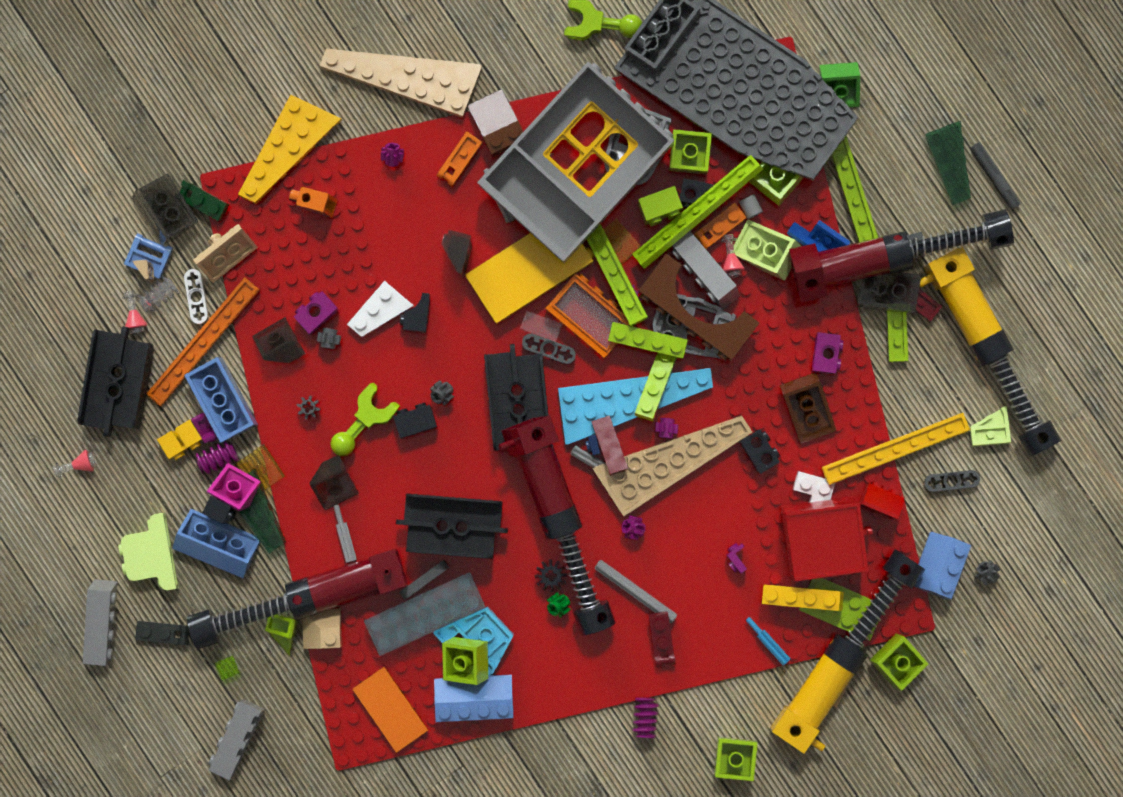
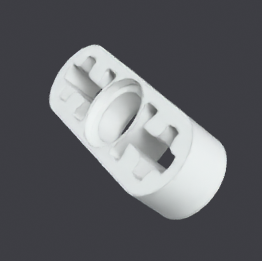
M190 269L184 275L190 317L194 323L201 325L206 323L209 318L203 277L199 271ZM194 273V275L198 276V279L195 280L196 286L200 285V288L190 290L189 287H193V282L188 280V278ZM200 292L202 295L201 300L193 302L191 299L192 293ZM203 304L204 307H200V312L204 313L205 316L199 321L198 318H195V315L198 314L197 308L193 309L192 306Z

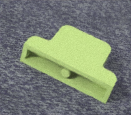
M166 513L154 514L147 520L148 531L126 535L122 538L119 545L120 556L124 557V563L122 564L123 574L127 575L132 581L157 577L159 588L164 590L179 589Z

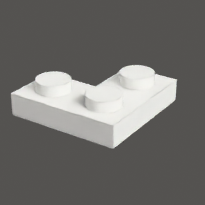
M797 471L792 490L811 495L809 502L831 500L835 483L828 485L824 478Z

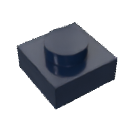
M596 435L588 436L589 441H585L588 453L592 452V456L600 454Z

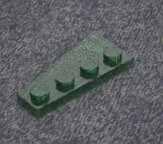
M961 120L924 135L952 206L971 198Z
M256 469L248 473L260 481ZM260 483L250 507L239 511V513L270 554L283 545L286 540L262 483Z

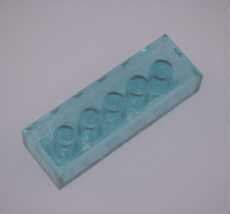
M471 572L366 619L364 623L379 656L484 609L486 605Z

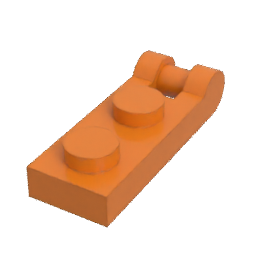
M466 131L436 176L440 179L444 178L448 181L447 184L453 187L483 142ZM449 167L455 170L453 175L447 172Z
M734 203L698 230L694 236L707 249L747 217L737 204ZM706 232H709L712 236L709 240L704 235Z

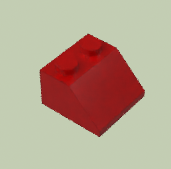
M873 481L872 484L867 483L859 503L864 508L890 519L898 520L905 498L901 497L902 493L893 489L890 492L883 489V485Z

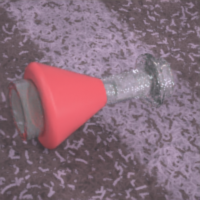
M733 234L724 235L721 240L722 243H726L727 250L723 270L730 279L741 277V272L745 270L735 255L733 242L737 239L734 238Z
M135 291L124 292L122 299H127L129 309L125 327L129 328L130 335L143 333L147 323L136 309L134 297L138 295L135 294Z
M84 450L71 463L61 466L56 463L53 466V471L56 477L59 476L61 478L62 473L74 469L93 472L94 467L98 466L94 452Z

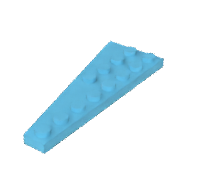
M711 369L671 373L658 409L713 388ZM648 376L558 388L565 445L595 434L591 421L610 415L613 426L637 418L635 410Z

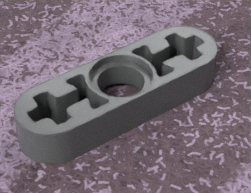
M527 334L522 340L524 349L535 354L542 353V356L563 364H571L575 360L576 353L569 346L535 334ZM533 337L534 342L538 344L540 343L539 340L544 341L541 344L540 352L536 351L537 346L532 345L529 348L528 343L525 342L526 339L530 340ZM548 343L552 344L555 348L552 354H546L543 351V347ZM557 347H562L560 351L564 353L569 350L572 359L568 358L565 361L564 356L560 354L558 358L554 357L558 350Z
M974 470L932 474L924 479L923 484L925 489L930 492L972 488L979 484L980 475ZM969 473L976 477L973 484H970L969 481L962 482L963 486H960L961 478L959 474H962V478L969 477ZM950 475L955 476L957 479V484L953 487L949 486L946 482ZM940 476H943L944 488H941L942 484L935 485L934 489H932L931 485H928L931 478L934 481L941 480Z
M445 560L441 561L401 590L399 594L406 600L450 567Z

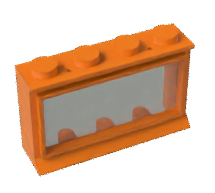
M575 273L545 310L555 316L560 323L568 327L572 333L580 337L591 349H594L605 359L618 344L608 341L612 322L628 326L630 324L624 312L622 313L617 309L619 306L612 299L606 300L602 296L604 293L598 287L592 288L587 284L589 280L582 274L578 276Z

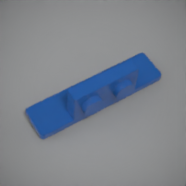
M820 220L811 232L796 222L787 231V234L792 239H795L803 246L815 243L818 252L850 244L848 239Z

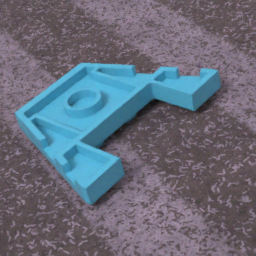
M489 607L483 608L433 632L442 643L458 633L466 639L488 641V676H492L514 636Z

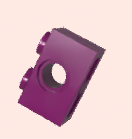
M323 291L314 293L309 298L310 302L306 306L301 305L295 311L296 315L294 318L310 335L339 310ZM313 307L320 308V314L317 317H312L310 314Z
M816 333L811 372L834 375L836 370L840 371L841 359H838V354L843 349V340H840L841 335ZM824 349L832 350L833 357L831 359H826L823 356Z

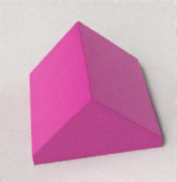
M227 463L209 487L207 493L234 509L241 511L250 507L261 481Z

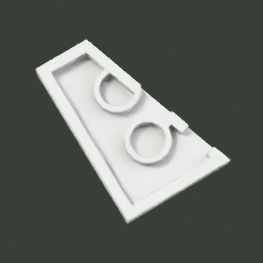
M384 281L347 325L361 337H364L384 323L399 316L405 310L414 307V305Z

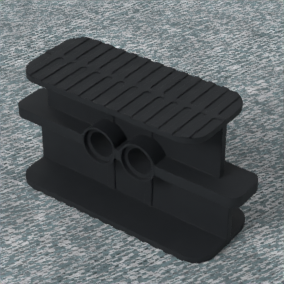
M122 326L121 334L94 329L85 370L77 421L79 425L103 428L104 437H111L113 425L139 430L145 407L154 345L128 340L129 328ZM117 367H120L122 369V375L116 378L114 376V370ZM117 386L119 394L113 397L110 390L112 387Z
M510 344V352L484 354L494 451L500 450L499 444L505 442L501 430L534 417L548 416L542 353L516 356L515 344ZM514 385H520L523 389L522 393L518 396L513 395L511 392ZM517 404L524 406V412L521 415L513 412V408Z
M406 494L404 520L396 519V524L408 525L406 552L493 559L495 532L508 533V528H500L503 501ZM440 520H445L448 524L445 531H440L437 528V523ZM461 521L467 524V530L463 533L458 532L456 529L457 523Z

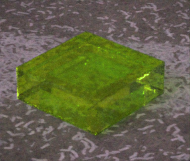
M233 655L215 662L221 680L240 673Z

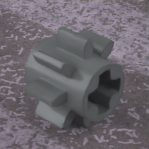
M323 328V333L318 332L317 341L321 342V348L335 349V345H340L341 335H337L338 330Z
M439 380L430 388L432 391L430 394L431 399L437 404L442 402L443 405H446L454 398L452 395L454 392L453 387L448 382L442 383Z
M309 396L308 400L301 397L302 404L296 405L301 407L299 415L305 413V419H308L309 415L316 418L315 412L321 411L316 406L319 400L313 402L312 396ZM309 402H311L310 404L311 406H313V410H309V413H307V410L304 409V406L308 405Z
M992 560L982 562L976 568L979 573L976 577L985 585L995 583L1000 577L998 573L1000 568Z

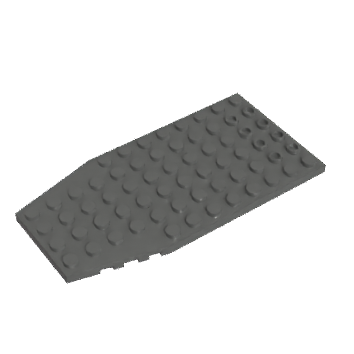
M659 0L624 47L625 53L614 67L615 71L707 133H712L713 137L737 153L746 157L752 155L757 161L814 181L858 120L856 114L822 80V77L812 69L805 59L716 0Z

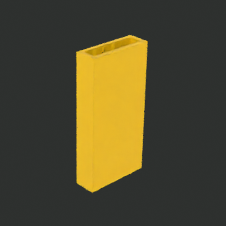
M530 233L465 276L497 325L571 278L575 273L577 274L591 265L594 255L589 247L585 249L582 244L564 264Z

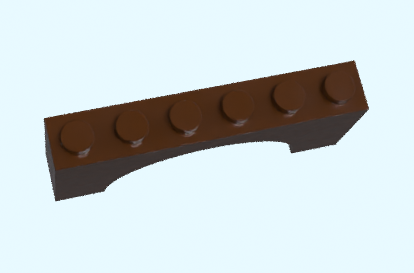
M665 254L638 290V293L641 294L639 297L648 304L652 302L656 305L655 309L662 315L667 313L671 316L670 320L677 326L683 325L687 328L686 332L693 338L697 336L702 339L701 343L709 350L714 348L718 351L717 356L721 359L732 361L759 325V322L745 311L735 320L724 324L705 323L690 315L680 303L676 293V277L682 265L668 254Z

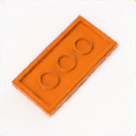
M385 667L352 689L396 753L428 731Z

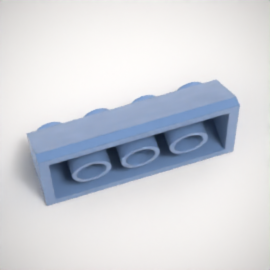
M216 357L184 375L220 443L258 425L222 357Z
M190 509L176 533L172 549L244 578L261 538Z
M512 675L488 676L487 680L478 685L445 681L443 678L434 679L436 722L514 718Z

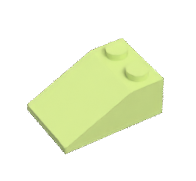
M747 220L730 254L734 253L741 260L785 281L792 268L789 249L801 247V245L795 239Z

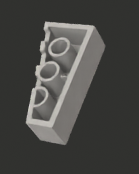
M691 231L672 245L673 250L671 252L677 260L681 259L684 262L683 267L686 271L696 277L695 281L701 288L704 287L708 292V297L713 303L716 302L722 310L740 297L736 284Z
M95 579L87 589L83 664L106 666L109 660H112L113 649H111V642L114 639L113 623L115 622L117 581Z
M246 699L237 702L233 710L232 720L229 719L225 727L227 731L224 737L221 736L217 743L218 751L216 755L213 754L208 762V765H210L209 771L227 780L232 779L263 715L264 708Z

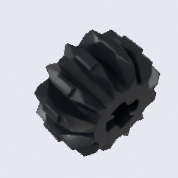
M549 559L548 567L544 561L541 562L545 568L544 570L540 567L536 568L537 571L542 572V575H535V578L542 577V580L538 581L537 585L539 586L544 582V591L548 585H550V592H553V585H556L557 589L560 590L561 587L558 582L566 584L565 580L560 579L561 577L568 576L567 573H560V571L565 569V566H562L560 569L557 568L560 561H557L555 566H552V559ZM549 570H553V573L557 574V578H554V581L546 578V573H549Z

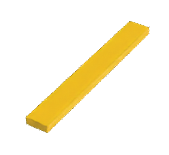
M960 413L821 468L828 485L970 431L964 413Z

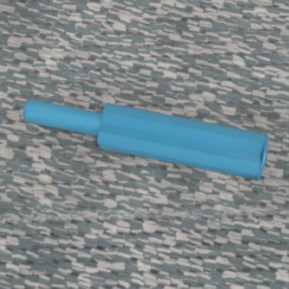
M748 617L746 622L758 634L756 637L782 666L787 664L791 658L765 630L762 631Z

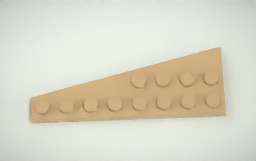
M326 49L320 63V68L463 118L482 70V65Z
M739 416L624 456L628 466L626 471L610 476L606 463L595 466L592 469L621 514L625 516L751 434L752 431L743 416Z

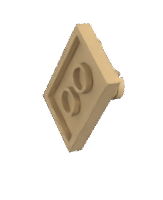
M237 224L223 236L213 234L210 237L211 240H208L210 247L200 253L193 261L210 281L214 283L258 247L241 226Z

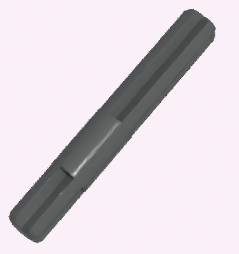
M981 142L974 144L971 147L972 151L1009 207L1015 209L1021 202Z

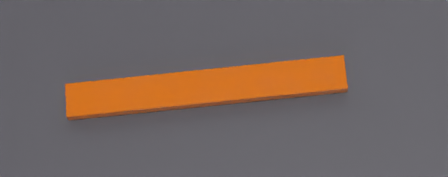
M244 277L146 394L162 407L185 380L184 375L196 367L260 289Z

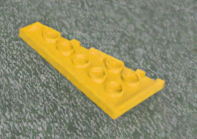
M290 95L238 195L257 204L342 119Z

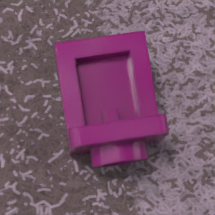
M204 412L191 419L204 443L213 442L217 439Z
M737 543L727 549L729 553L726 555L731 561L728 563L735 573L738 571L740 574L747 570L736 555L738 551L745 547L742 543L740 545Z

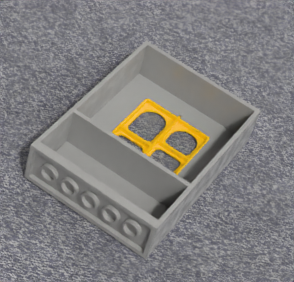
M587 62L477 182L486 193L564 264L674 144V135L666 128L664 130L659 127L660 122L652 115L648 117L644 113V107L638 102L634 104L630 100L631 96L624 89L620 91L616 87V82L610 76L604 77L601 72L602 69L594 62L592 65ZM597 112L604 118V129L589 146L585 147L571 135V129L587 113ZM614 133L622 134L628 141V149L618 161H614L600 147L602 142ZM561 140L569 142L580 153V156L568 169H563L550 157V152ZM592 154H596L610 169L592 190L587 191L573 178V174Z

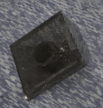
M286 317L252 336L262 358L266 361L290 363L306 354Z
M339 455L322 462L309 483L324 510L359 494L346 465Z

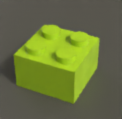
M673 129L674 144L671 147L669 171L707 175L712 133Z
M762 162L760 166L763 170L752 178L750 183L780 206L804 177Z
M675 186L638 199V207L645 225L650 224L651 227L660 224L664 218L668 217V220L676 218L683 209Z
M897 633L869 660L894 688L901 691L928 665V662L904 636Z
M452 637L442 643L443 680L478 685L488 679V641Z
M718 737L714 776L716 778L754 781L758 742Z

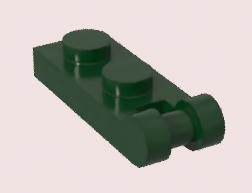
M183 180L181 183L182 187L179 192L177 191L175 197L215 220L222 221L230 204L191 182ZM188 190L193 191L190 197L187 196Z

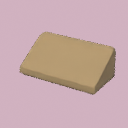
M148 260L132 261L147 281L151 283L155 281L153 264Z

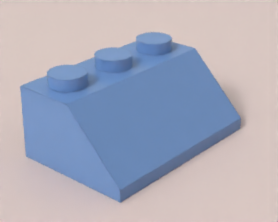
M930 532L918 565L926 570L914 587L945 600L952 599L971 545L949 536Z

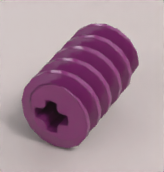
M224 441V448L217 444L216 451L210 447L209 454L203 450L202 457L195 453L198 466L203 475L204 471L210 474L211 468L217 471L218 465L224 468L225 462L232 465V459L235 462H239L238 454L232 442L229 445Z
M635 698V701L640 702V705L634 706L635 709L639 710L638 713H634V716L639 718V720L633 721V724L638 726V728L632 729L633 732L637 733L635 737L656 738V735L651 733V731L657 729V727L652 725L657 723V719L652 716L658 715V712L653 710V708L659 707V704L654 702L658 699Z

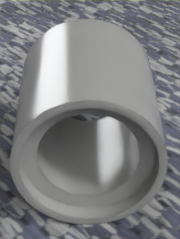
M751 195L739 202L747 219L763 212L755 195Z

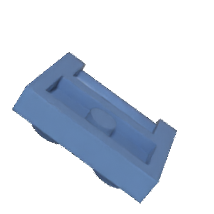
M137 233L124 265L138 270L132 261L148 260L153 264L154 277L161 279L166 264L173 252V247L163 246ZM140 244L163 253L162 258L160 259L138 250Z

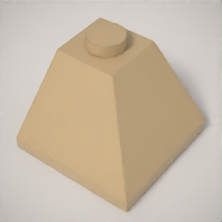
M341 608L329 609L302 619L303 649L342 647Z

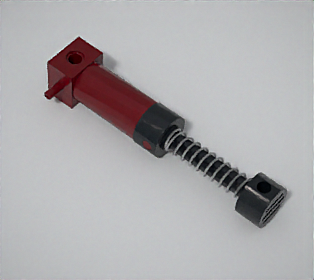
M1004 209L982 214V226L976 227V224H974L975 228L969 229V226H967L966 230L959 228L960 231L954 232L952 229V233L947 234L945 231L944 235L937 233L935 237H932L930 234V238L925 239L922 236V240L917 241V238H915L913 242L907 238L906 232L903 231L819 252L815 243L789 249L793 277L800 301H814L818 298L827 297L826 287L913 269V259H917L918 255L925 257V254L928 253L932 256L934 251L937 254L940 253V250L947 252L948 248L954 251L956 246L961 249L963 245L969 247L970 243L977 245L978 241L984 244L985 240L990 250L1014 245L1013 229L1008 212Z
M551 416L534 417L501 430L505 442L499 444L500 451L508 449L510 456H518L545 538H555L556 541L560 542L558 547L563 550L561 555L565 556L563 562L568 564L566 566V569L570 570L568 576L573 578L571 581L572 584H575L573 590L577 591L576 597L580 598L578 604L582 605L581 608L574 611L581 635L594 634L613 626L616 622L608 600H596L595 595L597 593L593 592L592 588H594V585L591 586L590 583L592 579L588 578L587 574L589 571L586 572L585 569L587 565H584L582 561L584 557L581 558L580 555L582 550L579 551L577 547L579 543L576 544L575 541L577 536L573 535L583 525L553 447V443L558 442L559 439Z
M393 549L370 556L368 559L285 583L286 592L283 597L278 595L276 599L270 597L267 602L265 600L260 604L255 602L254 606L248 604L247 608L241 606L238 611L236 609L232 613L227 611L225 615L219 614L218 617L213 615L211 609L187 616V624L194 646L198 650L221 643L220 632L223 635V631L226 630L228 632L233 628L237 630L239 626L244 628L245 624L250 623L252 625V622L255 621L259 623L261 619L266 621L268 617L273 619L274 615L278 614L281 616L280 613L286 612L288 614V611L293 614L297 621L370 596L406 587L408 582L398 549Z

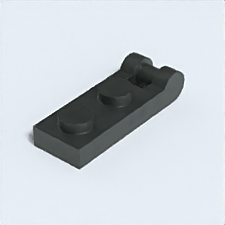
M137 621L135 640L189 645V628L187 625ZM176 631H181L180 638H175Z

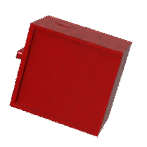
M854 496L781 506L789 572L794 581L869 571L864 535H873L870 526L863 528L860 503Z

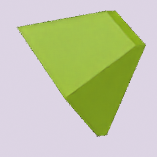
M278 614L274 615L273 619L268 617L265 631L269 632L290 656L298 620L296 621L295 618L284 615L279 616Z

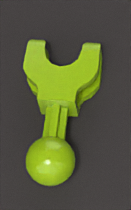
M568 0L569 9L581 13L583 21L578 26L566 27L563 35L569 39L585 41L593 34H602V29L619 30L624 37L631 39L643 22L634 14L625 15L622 19L604 17V12L597 11L588 0Z
M375 383L369 384L358 396L359 408L354 415L357 420L346 432H339L332 437L330 445L336 455L347 456L351 454L355 448V438L365 427L370 429L375 424L388 423L399 410L400 405L396 402L390 403L384 409H377L373 406L372 398L377 392V385Z

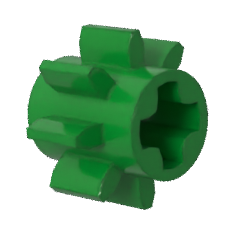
M556 592L547 599L549 603L547 605L548 612L553 616L558 615L561 618L571 610L569 608L570 600L564 594L559 595Z

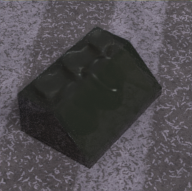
M168 173L135 190L132 196L133 201L162 246L179 237L198 223L197 218Z
M449 230L448 234H444L441 245L459 277L464 279L473 246V239L471 235Z

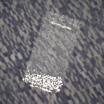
M526 311L520 329L556 342L563 324Z

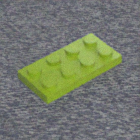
M817 578L811 579L808 589L844 592L843 610L833 611L800 607L799 610L849 632L853 631L854 624L857 625V618L861 619L863 616L861 612H865L867 610L866 606H870L871 599L826 579ZM869 633V635L867 636L869 641L871 640L873 634Z

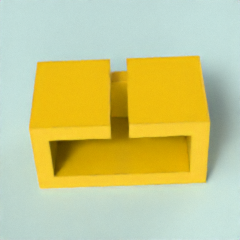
M190 419L176 427L175 431L171 430L157 439L168 459H175L176 461L185 456L184 452L188 449L193 451L202 445L200 443L203 441L202 437Z

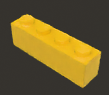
M764 585L762 604L842 611L844 592Z

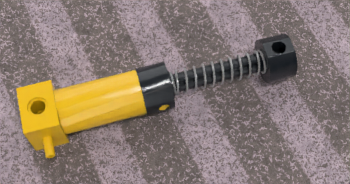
M957 248L924 266L923 268L927 276L917 281L918 286L923 287L932 283L935 291L940 289L979 366L982 367L987 364L990 368H994L995 372L993 374H997L999 377L997 381H1001V388L1006 390L1004 394H1008V401L1012 402L1011 407L1016 409L1015 414H1018L1020 417L1018 421H1022V427L1026 428L1025 433L1018 437L1028 456L1036 455L1062 441L1051 420L1044 423L1042 420H1038L1037 416L1039 414H1035V407L1030 405L1032 401H1028V394L1023 392L1025 387L1020 386L1019 383L1021 381L1016 379L1017 374H1014L1012 371L1014 367H1010V361L1006 360L1008 357L1007 353L1014 349L972 274L975 268L964 248ZM946 265L952 267V272L946 270ZM1038 434L1043 438L1041 443L1037 440Z
M896 549L882 567L888 572L887 581H883L884 585L878 587L880 591L878 594L874 593L875 598L870 600V606H866L867 610L861 612L863 616L861 619L857 618L858 623L853 625V631H849L850 635L844 637L836 633L831 643L823 652V656L789 706H784L771 725V731L804 754L810 745L819 751L824 750L825 745L815 738L820 732L818 727L854 674L858 672L865 659L869 656L863 651V642L868 640L867 636L869 633L873 634L871 630L873 627L877 628L875 624L877 621H881L880 617L885 615L884 611L886 608L890 609L888 605L890 602L894 603L893 598L898 596L897 592L902 590L901 586L907 585L913 589L926 570ZM907 564V572L900 573V567ZM792 726L800 727L799 731L795 733L791 732L790 729Z

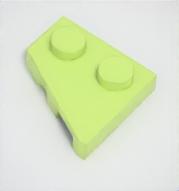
M1007 406L1002 407L997 412L970 427L972 447L1011 443Z

